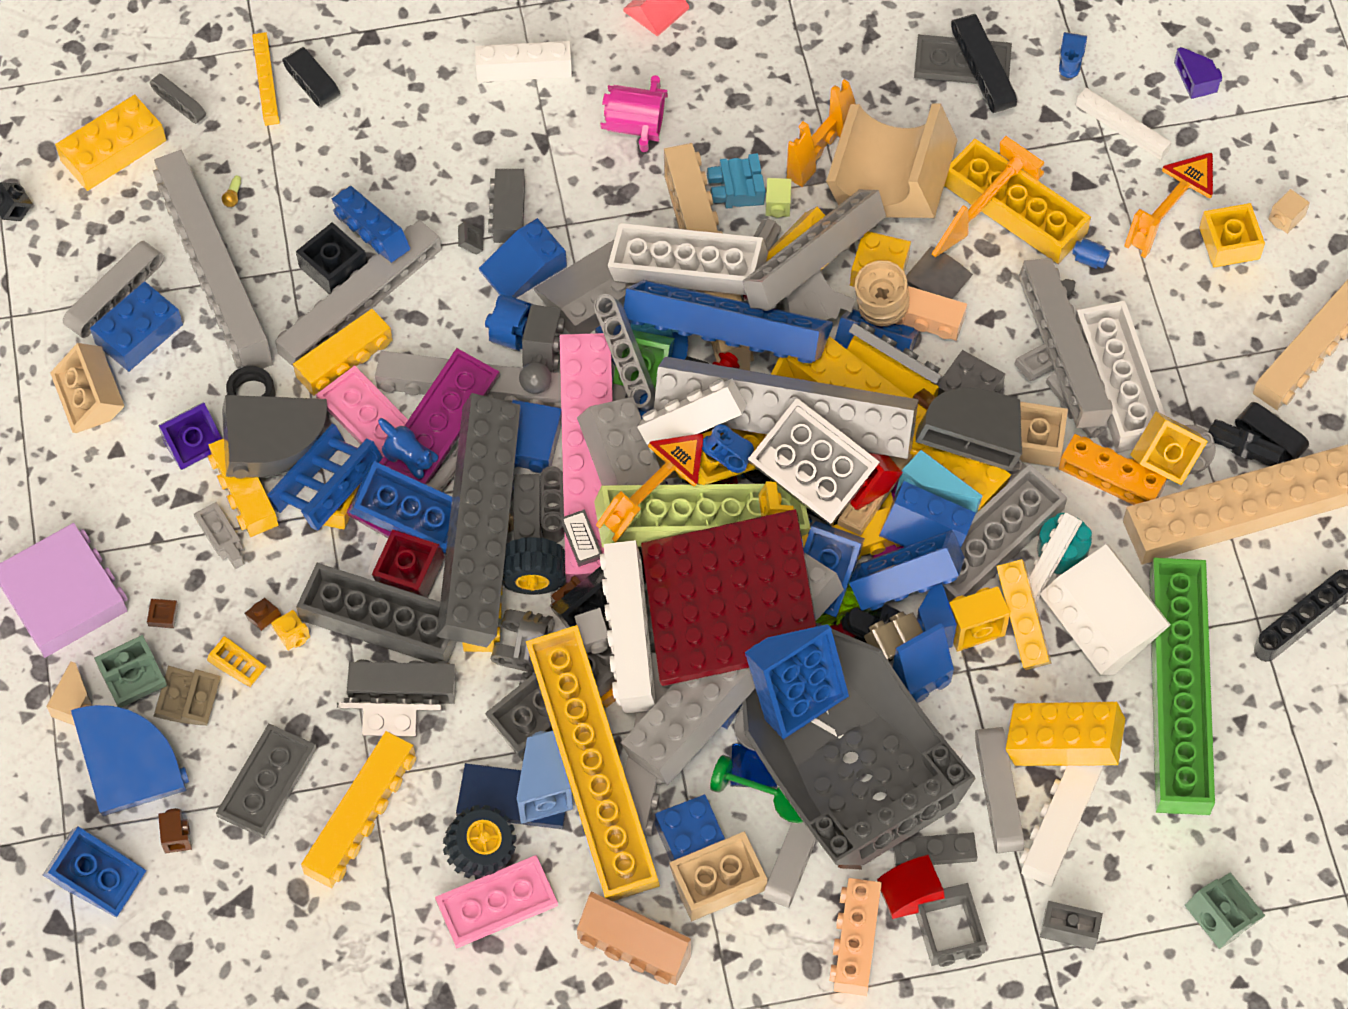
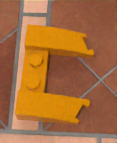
M844 79L842 81L841 91L836 85L831 88L829 117L811 136L809 125L802 121L798 127L800 129L799 139L796 138L794 142L789 141L786 178L791 179L792 182L801 187L816 172V160L821 157L826 145L832 144L836 136H841L850 105L856 104L850 83Z

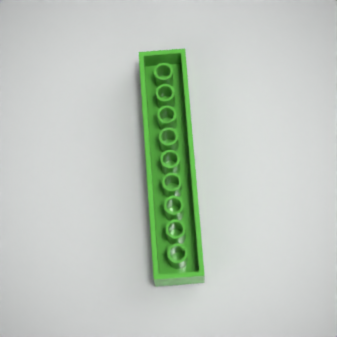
M1153 558L1149 571L1150 599L1170 623V626L1151 642L1156 813L1210 815L1215 805L1206 560Z

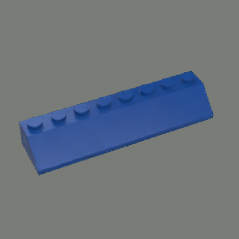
M641 280L626 288L624 301L626 316L632 324L645 325L647 323L654 325V328L657 330H678L677 333L684 336L696 334L706 341H716L718 339L725 341L726 345L739 347L740 345L749 346V350L754 352H764V350L773 352L774 356L787 358L788 355L798 357L797 360L803 363H812L822 356L833 326L832 321L778 309L764 311L759 308H750L749 303L647 280Z

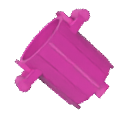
M657 75L651 77L650 90L608 85V92L611 93H604L602 105H605L604 117L606 123H600L601 129L641 136L639 148L642 152L649 150V140L659 142L665 98H668V91L660 89V78Z

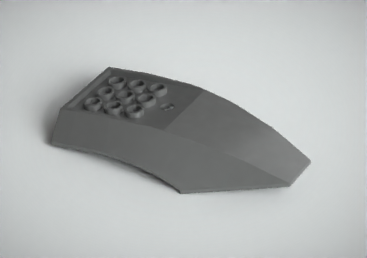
M831 629L849 697L830 708L828 713L824 712L816 719L835 729L837 736L809 722L785 739H782L765 721L756 688L742 702L744 732L780 790L835 865H865L956 809L976 778L919 707L890 665L882 649ZM848 752H855L858 755V759L851 764L845 763L843 761L844 755ZM864 774L872 775L869 781L862 782L858 780ZM883 792L887 794L882 800L873 799V796L877 793Z

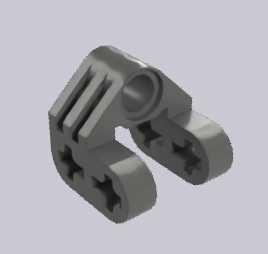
M506 610L501 625L509 631L517 632L515 647L505 644L494 645L490 658L491 661L500 666L535 673L526 641L550 634L554 624L553 616L548 615L544 617L541 613L535 615L532 611Z

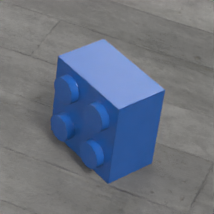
M705 794L655 813V827L671 862L725 840Z

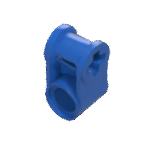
M1064 32L1059 72L1062 76L1073 78L1079 74L1082 58L1085 53L1087 35Z
M719 424L714 427L710 436H706L703 439L702 450L705 454L726 466L730 471L741 473L745 471L749 463L748 458L752 455L754 447L750 441L733 432L728 426Z

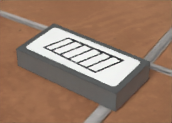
M585 509L560 518L578 567L600 560L602 552Z

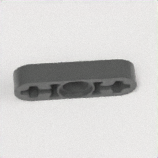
M158 74L150 81L152 89L191 122L197 124L206 116L204 109L197 101L164 75Z

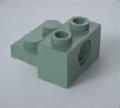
M143 635L94 657L117 707L122 708L167 686Z
M1231 872L1200 889L1185 904L1188 911L1219 949L1238 938L1244 931L1266 916Z

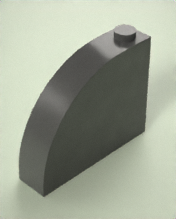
M967 387L948 390L931 402L918 425L916 442L1012 472L1022 455L1020 399L981 388Z
M225 395L222 417L226 477H267L289 471L321 436L327 413V399Z

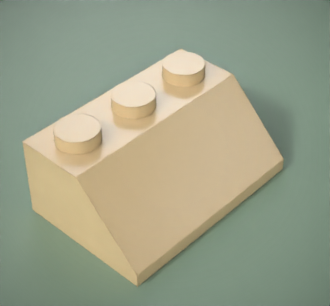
M77 343L50 372L73 433H79L110 422L124 407L101 346Z
M745 831L669 862L680 898L691 922L765 891L767 885V877Z

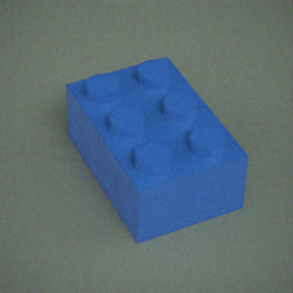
M144 281L90 327L95 344L101 346L105 353L130 372L183 326L179 309Z

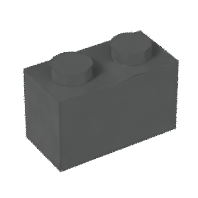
M1048 901L1040 938L1094 950L1099 937L1103 913Z

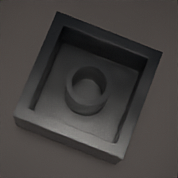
M333 222L296 250L299 268L329 295L336 286L342 285L347 281L354 271L360 270L367 264L365 250Z

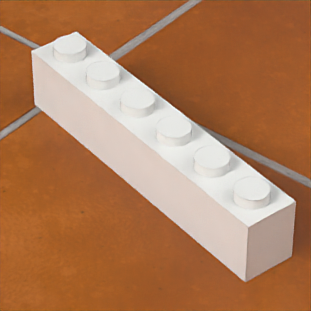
M1104 765L1061 766L1060 771L1064 774L1061 781L1056 779L1052 786L1050 794L1054 795L1051 803L1045 802L1040 814V817L1044 818L1041 826L1035 825L1030 836V840L1034 841L1031 849L1025 848L1019 863L1024 864L1021 874L1052 887Z

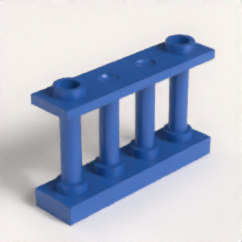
M331 424L310 450L298 460L267 494V497L279 513L288 504L300 509L310 527L318 531L363 481L366 471L372 462L376 461L379 463L383 457L374 441L366 438L357 448L346 443L336 425ZM337 450L350 455L342 466L329 460ZM321 468L334 473L326 484L313 479ZM305 486L318 492L310 502L296 496Z

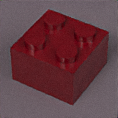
M392 529L371 575L376 582L427 598L445 559V555L437 543Z

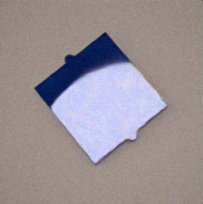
M732 744L731 759L733 768L731 774L777 789L776 782L756 751L748 749L743 744ZM730 781V787H748Z

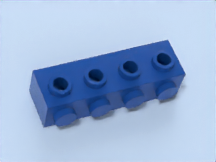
M351 185L331 198L335 206L333 212L336 217L348 225L352 232H356L365 243L370 244L378 254L384 256L389 262L392 263L410 250L402 228Z

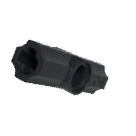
M1215 419L1208 431L1215 443L1231 449L1232 453L1249 460H1257L1268 466L1282 463L1286 455L1287 448L1263 439L1262 435L1254 431L1237 428L1222 420Z

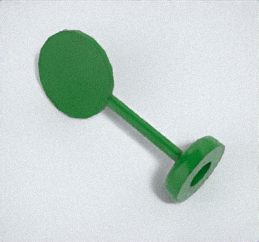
M726 755L720 756L711 777V791L722 792L730 780L774 795L775 811L781 818L792 823L803 822L779 787L775 789L731 774L733 768L732 759Z

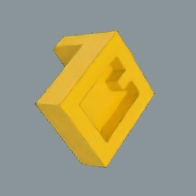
M766 481L758 494L761 517L794 510V506L781 505V493L777 490V483Z
M294 610L271 623L272 628L287 650L293 647H300L310 638L308 627L305 623L301 622Z

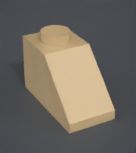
M70 661L46 707L51 717L75 726L71 710L92 706L76 663Z

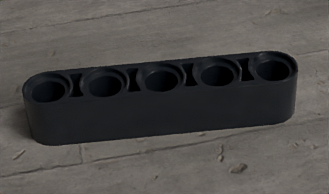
M974 13L952 20L951 28L953 35L991 112L996 113L1016 107L1017 97L977 15Z
M1343 569L1335 572L1263 630L1254 647L1256 657L1265 662L1274 660L1348 600V570ZM1338 583L1344 584L1347 588L1340 587ZM1319 598L1326 599L1329 603H1324ZM1300 613H1305L1309 615L1310 618L1303 617ZM1282 628H1287L1292 633H1287L1283 631ZM1263 643H1268L1272 645L1273 648H1267L1263 645Z

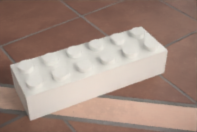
M619 223L608 268L614 281L638 283L641 280H647L684 289L746 295L742 281L766 263L768 251L762 237Z
M1120 301L1077 310L1075 318L1082 327L1083 338L1089 345V353L1092 360L1096 362L1097 373L1100 380L1104 382L1107 398L1112 402L1113 411L1107 423L1116 451L1121 452L1134 449L1155 411L1165 415L1126 302Z
M636 540L604 544V553L600 554L601 569L604 570V577L607 578L602 579L603 592L607 599V605H605L606 620L609 622V628L612 629L607 630L609 647L611 646L612 654H614V656H610L611 672L614 673V679L617 680V682H612L614 699L616 698L617 706H622L624 714L650 711L656 704L641 555Z

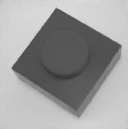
M466 222L458 225V246L476 255L483 251V230Z

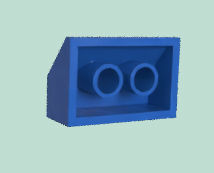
M852 309V312L846 311L840 318L835 341L847 349L852 338L855 336L849 332L854 323L860 325L861 322H865L876 329L874 334L882 338L883 335H886L898 342L895 346L903 351L905 348L913 351L920 331L903 324L876 326L867 322L860 315L859 310Z
M903 481L897 490L879 536L906 547L953 530L961 548L976 512Z

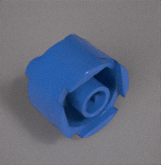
M500 294L496 300V307L493 313L488 314L485 320V327L489 328V341L520 351L532 303Z

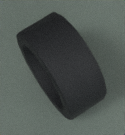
M244 366L237 369L229 376L226 383L227 395H236L237 388L245 382L258 381L265 385V393L262 396L275 397L273 379L261 367Z

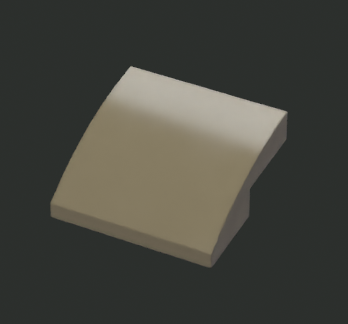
M168 666L164 677L167 686L160 691L153 717L185 724L207 726L221 676L197 669L193 673Z

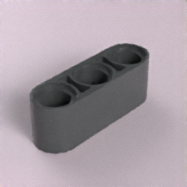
M549 466L543 469L540 475L541 530L543 538L558 543L564 538V529L560 522V518L564 517L563 473L558 467ZM552 480L557 481L555 484L547 483ZM550 503H556V504H558V505L553 506V507L548 506V504H550ZM553 525L558 527V528L553 529V530H552V529H548L549 526H553Z

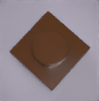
M265 597L244 613L248 621L261 631L281 616L279 609Z
M151 599L147 617L148 627L174 628L178 610L177 600Z

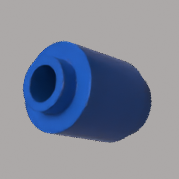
M1083 238L1082 242H1076L1072 254L1076 256L1075 261L1095 269L1098 267L1104 269L1111 251L1102 244Z

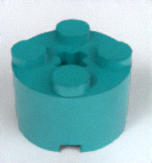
M1058 513L1042 526L1037 544L1039 557L1043 553L1041 551L1042 547L1051 539V531L1057 528L1059 517L1065 513ZM1083 521L1055 569V574H1063L1088 557L1092 543V531Z

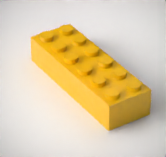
M974 138L951 162L944 186L973 205L1002 173L1009 161ZM1023 170L1017 175H1013L981 211L1048 258H1052L1057 264L1075 247L1076 242L1081 241L1088 233L1091 216Z

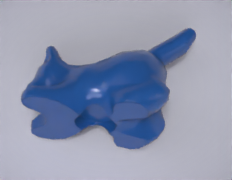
M380 418L378 420L379 425L388 435L382 446V453L385 458L392 462L401 460L414 477L422 479L424 477L423 470L429 469L433 462H437L438 455L418 442L414 432L408 427L398 426L395 428L388 421Z

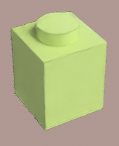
M767 178L765 216L777 218L783 216L790 217L791 179Z

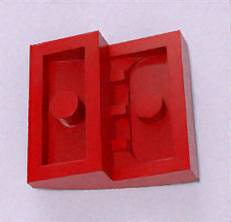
M929 855L902 863L877 879V882H881L880 891L892 919L919 913V904L945 898L944 889Z

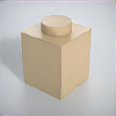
M1290 189L1273 205L1268 220L1276 228L1288 234L1306 216L1310 202Z

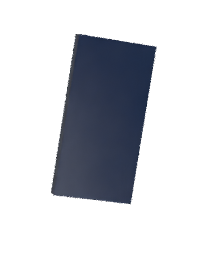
M465 763L456 816L460 815L466 808L470 810L472 806L479 805L481 809L484 805H488L491 811L495 808L499 809L500 816L504 817L507 815L509 818L507 823L521 824L517 805L521 770ZM566 811L522 823V825L563 830Z

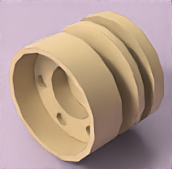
M875 261L867 264L859 271L855 278V293L860 315L867 322L876 326H889L900 321L909 309L908 282L904 271L897 264L890 261Z

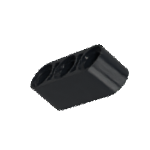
M304 47L282 59L288 73L319 108L340 96L336 83Z
M1251 402L1235 419L1237 428L1254 431L1262 435L1263 439L1287 448L1283 462L1298 459L1309 447V441L1302 433L1259 403Z

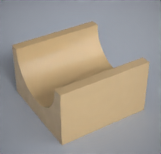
M941 103L931 104L926 124L915 128H898L883 124L869 116L860 104H851L826 180L838 206L859 189L879 190L886 217L935 218L958 141Z

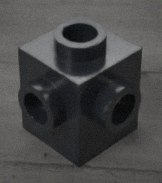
M0 182L1 219L22 221L33 203L20 184Z

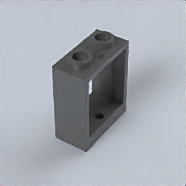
M968 883L944 888V899L918 905L919 913H916L931 966L939 964L940 967H945L955 963V960L963 958L974 960L985 953L987 942ZM962 904L974 943L937 952L926 913Z

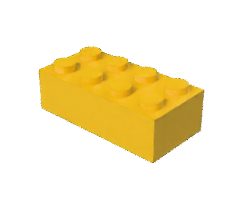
M134 94L62 139L55 146L60 161L86 191H89L166 142V137L162 124Z
M1118 702L1014 703L1006 751L1015 766L1119 765L1126 718Z

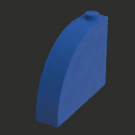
M108 705L86 706L71 710L99 812L102 816L187 791L185 783H189L185 767L180 768L176 755L167 739L147 719L130 710Z

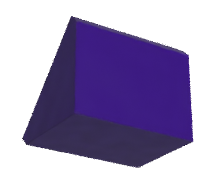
M204 402L158 425L163 442L180 470L206 458L211 454L209 444L222 439Z

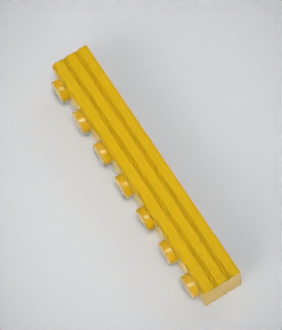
M267 32L253 34L265 126L280 124Z

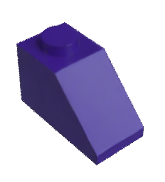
M1183 47L1177 48L1174 64L1190 98L1194 99L1217 93L1220 82H1222V73L1219 68H1216L1213 60Z

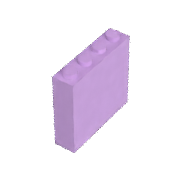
M74 523L0 563V587L44 658L127 612L124 602L128 599L121 587L115 588L112 583L115 581V578L108 567L102 568L100 563L103 560L96 548L90 549L88 543L91 541L84 529L79 531Z

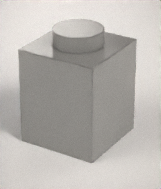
M598 608L574 616L586 652L595 654L605 651L609 643L607 627L601 609Z

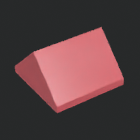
M632 0L623 8V11L658 37L689 9V5L686 0Z

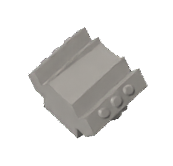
M820 271L808 278L805 284L793 290L790 296L778 302L775 309L823 320L837 319L840 308L852 312L856 299L833 291Z

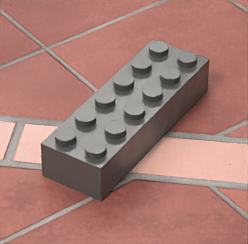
M316 563L296 606L299 619L303 622L430 663L438 661L448 662L457 642L436 637L440 609L439 601L320 563Z

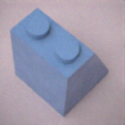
M539 731L533 734L532 737L527 738L517 793V805L521 824L573 810L571 787L554 731Z

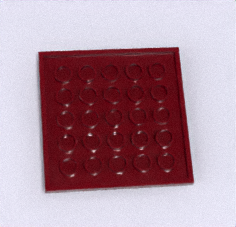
M796 509L641 543L659 681L662 686L749 668L745 652L755 644L768 637L817 627L799 517Z

